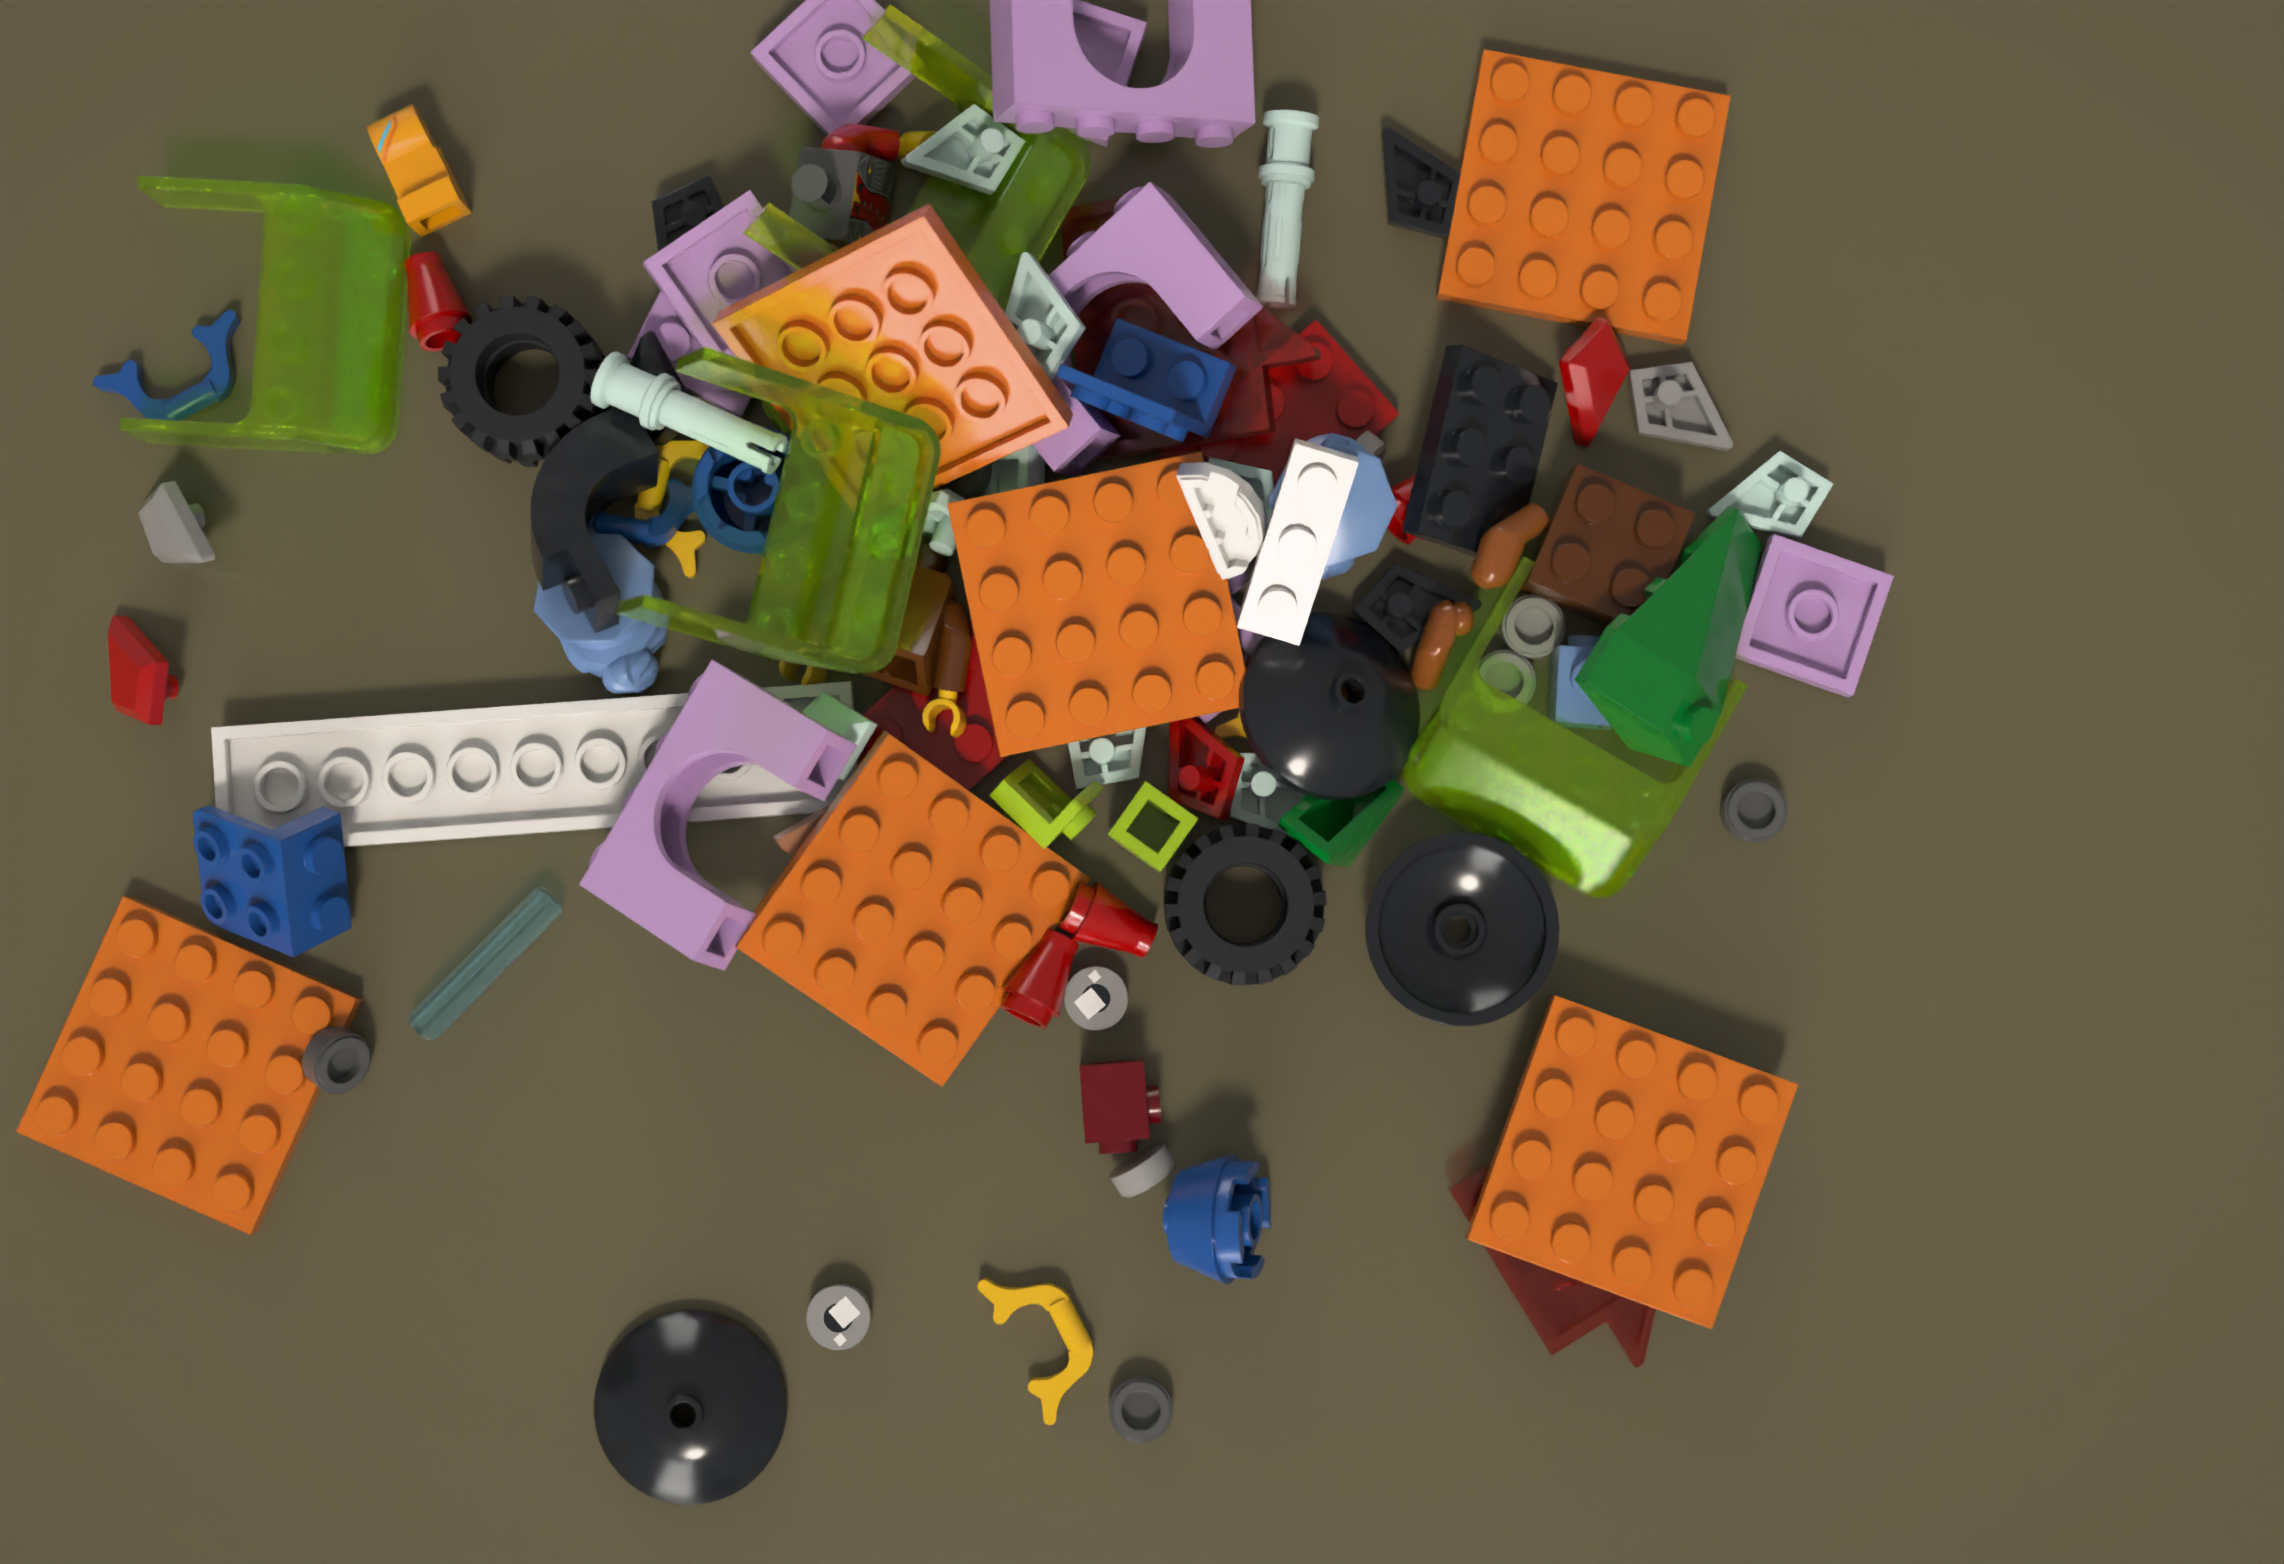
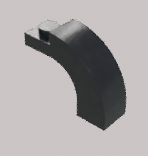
M619 408L607 410L579 424L554 446L538 472L531 497V552L536 576L542 590L544 591L561 584L564 596L571 610L576 615L584 612L595 633L619 624L620 590L595 547L588 530L595 518L608 506L657 486L659 452L646 429L640 425L639 418Z

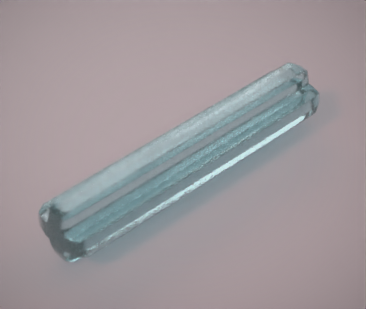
M534 889L409 1014L407 1020L412 1028L428 1041L437 1039L561 914L562 907L559 902L545 889Z

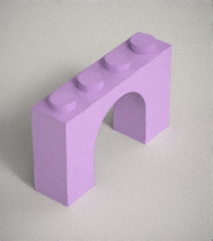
M990 0L993 122L1013 123L1017 131L1032 134L1049 132L1054 127L1075 128L1076 134L1084 138H1104L1113 135L1115 132L1136 133V139L1145 143H1162L1170 141L1174 137L1195 138V144L1200 147L1217 148L1228 146L1233 143L1235 137L1256 123L1251 0H1168V68L1161 84L1150 88H1132L1120 85L1106 78L1092 66L1082 52L1075 34L1073 0Z
M1152 182L1147 183L1144 187H1136L1122 196L1114 206V215L1097 231H1089L1076 239L1066 252L1068 258L1050 275L1047 274L1078 317L1084 307L1095 296L1112 286L1124 283L1150 285L1196 341L1214 350L1222 346L1263 308L1261 303L1173 197ZM1069 353L1063 365L1072 368L1071 357ZM1055 375L1052 383L1073 412V416L1068 428L1032 445L1054 472L1074 478L1113 445L1121 435L1099 408L1070 397L1075 384Z
M711 660L705 672L692 684L688 700L672 728L659 740L655 756L639 784L626 796L622 812L606 840L593 852L589 868L579 885L693 961L725 971L737 951L735 945L756 916V913L710 884L695 869L688 854L686 826L696 797L704 786L721 772L732 767L750 764L759 765L794 788L825 801L857 745L743 675Z

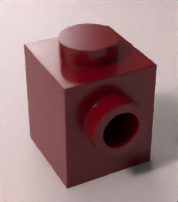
M1144 1059L1080 1063L1085 1144L1099 1143V1154L1138 1151L1137 1140L1150 1139L1149 1124L1161 1123L1159 1085H1146Z

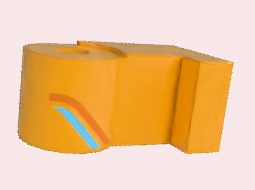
M414 104L367 125L370 139L398 197L397 202L406 223L421 238L472 214L441 148L437 147L425 121Z

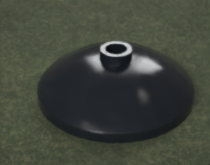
M1312 612L1309 614L1300 645L1264 636L1253 648L1244 665L1245 671L1239 686L1240 718L1253 751L1262 764L1276 778L1302 794L1324 800L1338 801L1367 795L1387 784L1402 770L1414 750L1419 733L1420 703L1418 692L1413 683L1410 670L1402 656L1373 628L1358 619L1330 612ZM1342 685L1350 688L1355 697L1354 703L1348 702L1341 693Z
M1465 832L1447 833L1428 838L1411 846L1395 858L1384 870L1368 902L1365 917V940L1368 956L1378 979L1391 996L1403 1007L1422 1018L1436 1023L1451 1026H1475L1496 1021L1513 1013L1530 1000L1540 989L1556 957L1559 943V917L1549 885L1539 869L1524 854L1511 845L1487 835ZM1453 917L1462 918L1468 925L1467 936L1459 942L1452 941L1446 934V924Z
M684 1309L658 1315L647 1320L626 1335L606 1360L598 1378L594 1397V1420L598 1439L606 1457L619 1475L637 1490L650 1497L682 1505H698L721 1500L735 1494L751 1483L765 1469L774 1456L784 1433L788 1411L784 1377L775 1356L765 1342L753 1330L734 1318L721 1313L699 1309ZM684 1402L694 1408L696 1419L692 1424L684 1425L675 1419L674 1407L676 1404Z

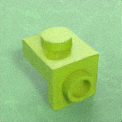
M1028 758L1003 779L989 796L1002 808L1007 819L1025 830L1045 849L1062 833L1070 840H1073L1098 814L1090 804L1103 791L1104 787L1094 780L1072 800Z

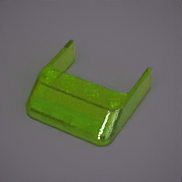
M891 4L868 27L862 37L863 40L952 101L957 106L960 114L975 104L993 117L992 76ZM1001 123L1026 142L995 192L988 195L929 175L906 213L908 215L930 203L1004 313L1021 254L1027 252L1033 255L1038 263L1040 262L1090 174L1091 159L1087 147L1079 137L1063 127H1054L1049 132L1032 134L1017 131L1013 123ZM770 203L749 222L743 234L797 270L838 250Z
M138 175L137 188L161 207L264 212L251 409L247 417L238 423L121 418L120 431L144 443L358 455L376 454L386 449L393 442L399 423L407 303V274L404 261L410 257L411 232L405 218L393 206L383 201L301 184Z
M707 347L700 348L678 358L676 372L779 405L790 414L792 419V432L751 606L745 624L648 595L619 601L616 614L770 659L852 674L870 673L884 668L892 660L896 652L940 461L941 448L935 431L929 424L919 418Z
M1524 556L1519 561L1518 567L1510 581L1500 589L1419 730L1418 736L1411 748L1408 761L1401 770L1402 782L1406 790L1414 798L1477 834L1487 835L1511 845L1524 854L1539 870L1582 895L1591 898L1610 897L1620 892L1627 885L1670 824L1748 685L1739 679L1729 682L1722 714L1715 724L1712 736L1703 744L1690 767L1677 763L1666 783H1661L1498 690L1482 679L1479 673V661L1535 562Z

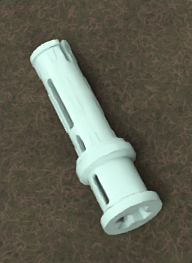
M1270 110L1264 112L1263 125L1268 127L1269 130L1266 164L1259 166L1258 178L1261 179V185L1266 186V203L1256 299L1262 306H1265L1267 303V307L1271 308L1296 307V281L1300 255L1302 209L1305 190L1311 187V183L1314 182L1315 170L1309 167L1312 131L1319 128L1320 118L1309 112Z
M617 351L611 352L604 359L595 375L590 395L591 403L602 409L608 408L610 405L638 417L640 425L651 431L655 429L661 430L665 426L753 465L769 475L777 469L782 458L759 449L758 445L772 452L778 450L785 453L787 446V437L785 435L774 433L682 392L680 384L671 375L662 373L659 376L649 374L630 365L628 357Z

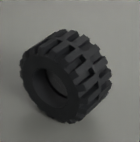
M514 295L500 297L501 307L493 309L485 302L474 308L479 318L472 324H469L464 318L458 322L454 329L461 336L456 344L448 340L445 341L441 353L449 361L447 367H438V381L446 387V392L440 394L444 408L452 413L453 418L451 421L459 431L485 452H489L497 459L509 464L513 460L519 462L524 467H538V460H545L554 446L566 434L579 424L600 413L602 408L591 403L590 395L595 375L605 356L600 346L580 322L575 320L567 310L554 303L550 307L542 298L527 296L526 303H520ZM526 350H543L551 353L556 358L559 366V381L552 398L542 408L530 414L514 416L500 411L494 399V382L501 366L515 354Z
M1246 823L1244 825L1231 824L1223 826L1208 834H1204L1194 841L1173 866L1164 891V919L1167 931L1181 956L1202 974L1231 985H1260L1272 982L1274 979L1287 975L1296 969L1297 965L1305 957H1308L1315 948V941L1319 933H1322L1326 920L1323 919L1324 905H1327L1326 891H1323L1320 881L1322 876L1317 865H1313L1307 856L1308 852L1299 843H1295L1287 838V834L1274 828L1261 827L1260 824ZM1235 867H1252L1263 871L1276 883L1282 898V912L1276 927L1266 937L1252 943H1236L1221 936L1211 925L1206 912V898L1211 884L1220 874Z

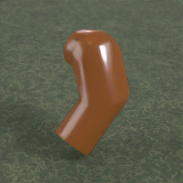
M1529 503L1484 533L1478 547L1477 557L1471 565V576L1478 586L1484 589L1500 588L1505 586L1515 576L1525 544L1545 532L1549 527V518L1542 507L1535 503Z
M1449 599L1438 602L1431 608L1410 669V674L1416 687L1423 690H1431L1439 685L1455 635L1465 636L1473 629L1474 614L1468 603L1464 601L1451 603Z

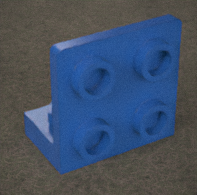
M1116 318L1093 377L1063 364H1060L1056 376L1075 384L1070 397L1184 442L1188 431L1207 439L1209 438L1237 366Z

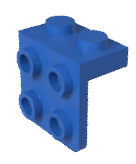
M210 805L201 807L193 812L195 832L193 845L198 857L202 889L200 902L210 923L291 957H295L352 928L341 814L339 812L322 806L274 829Z

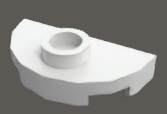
M1206 462L1180 463L1176 477L1205 545L1209 550L1217 573L1220 574L1222 580L1242 574L1248 568L1249 562L1259 553L1267 528L1262 501L1248 482L1229 469Z

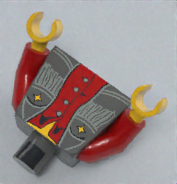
M851 123L844 124L827 135L822 140L820 148L802 147L798 156L796 172L791 180L793 194L787 233L789 240L806 260L807 266L887 225L896 172V164L892 161L898 156L902 163V159L934 135L936 131H907L899 137L897 130Z

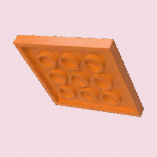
M1484 49L1479 63L1459 171L1461 173L1450 233L1446 241L1436 299L1587 328L1598 317L1607 319L1614 333L1683 345L1687 341L1731 96Z
M930 203L720 310L712 323L794 436L810 454L814 463L858 522L873 515L877 516L884 510L897 507L918 495L925 494L1069 427L1073 412Z
M1202 451L947 503L1000 757L1239 708V686L1245 666L1227 578L1222 580L1220 574L1217 573L1209 550L1205 545L1176 477L1180 463L1204 462Z
M883 731L754 910L756 916L735 947L943 1087L1001 1006L1007 994L1002 988L1038 944L1047 929L1054 931L1075 900L1079 881L1087 884L1091 878L1048 847L1043 849L1023 829L892 735Z
M123 896L16 1132L249 1235L258 1233L321 1092V1089L312 1084L304 1075L302 1060L305 1049L309 1042L326 1028L342 1026L349 1029L363 998L136 898Z
M1551 995L1465 1238L1712 1329L1798 1084L1562 997Z

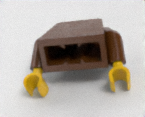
M926 543L918 544L907 561L877 552L873 555L868 554L855 569H850L821 584L813 594L797 636L802 641L800 648L787 651L780 659L779 669L781 675L789 681H794L801 665L807 662V670L802 677L801 685L824 683L827 673L823 661L925 696L929 695L933 687L939 689L938 698L930 701L925 707L922 714L923 723L926 729L934 734L937 715L942 710L951 709L954 714L951 736L954 738L959 737L966 727V715L956 704L957 693L965 691L972 644L966 610L956 601L954 580L947 574H944L949 564L947 556L936 553Z

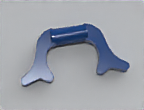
M227 310L212 326L198 325L192 329V335L209 352L211 369L204 377V381L168 399H152L149 396L143 383V368L133 360L126 361L119 373L96 376L93 379V385L102 392L116 393L126 397L145 418L157 425L165 427L178 425L180 421L216 403L223 402L231 394L235 384L231 343L241 318L233 310Z
M672 478L667 482L669 504L661 515L644 520L608 514L603 510L591 524L588 533L622 534L630 543L641 544L646 548L659 547L669 542L684 520L695 511L692 499V486H686L679 479Z

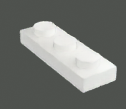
M1294 439L1237 619L1238 628L1300 645L1359 463L1357 456L1300 439Z

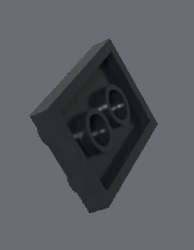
M1464 345L1446 346L1402 532L1477 557L1478 547L1484 533L1495 524L1530 503L1558 383Z

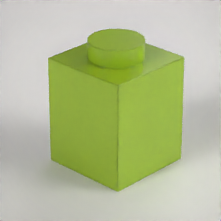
M1145 781L1108 833V837L1160 873L1195 825L1198 818Z

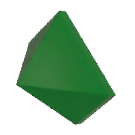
M1392 779L1384 786L1367 795L1349 800H1324L1305 795L1280 818L1277 826L1326 864L1350 867L1401 798L1405 788Z

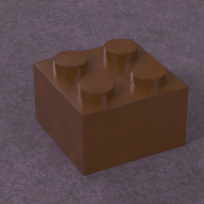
M1577 463L1563 480L1548 516L1549 527L1539 537L1518 590L1529 595H1540L1550 599L1564 610L1607 627L1620 613L1631 616L1647 600L1644 589L1656 577L1666 580L1670 577L1696 513Z

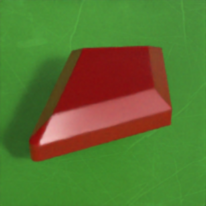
M1598 317L1580 338L1567 348L1564 356L1559 360L1574 443L1584 447H1588L1591 444L1631 367L1609 321Z
M113 615L108 629L111 702L116 711L148 725H162L165 700H174L177 697L179 691L178 679L175 675H168L169 661L128 616Z
M1197 717L1170 722L1169 798L1178 804L1217 819L1227 820L1245 758Z

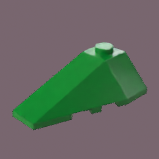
M1727 507L1683 551L1681 566L1667 580L1656 577L1644 589L1647 600L1631 616L1620 613L1606 627L1575 678L1576 683L1629 749L1690 767L1703 744L1712 736L1715 724L1722 714L1763 546L1737 508Z

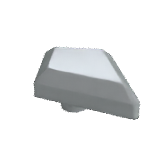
M1693 362L1629 370L1628 380L1637 435L1728 451L1733 447V441Z
M176 481L161 483L141 504L138 512L153 555L162 563H203L215 560V554L201 529L205 526V515L202 507L198 503L188 505Z

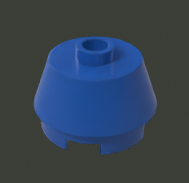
M769 427L763 428L777 434L781 433L787 437L785 453L778 450L772 452L758 445L759 449L782 458L779 466L772 474H766L761 469L710 446L699 460L693 476L692 499L702 526L719 543L742 553H769L788 546L806 531L814 519L819 505L820 479L810 454L793 437Z
M1229 1154L1178 1171L1163 1209V1228L1167 1235L1171 1256L1176 1263L1224 1284L1232 1283L1235 1278L1255 1279L1258 1277L1264 1266L1265 1259L1262 1255H1254L1255 1248L1259 1242L1262 1228H1271L1268 1178L1255 1177L1258 1174L1259 1161H1241L1236 1154Z

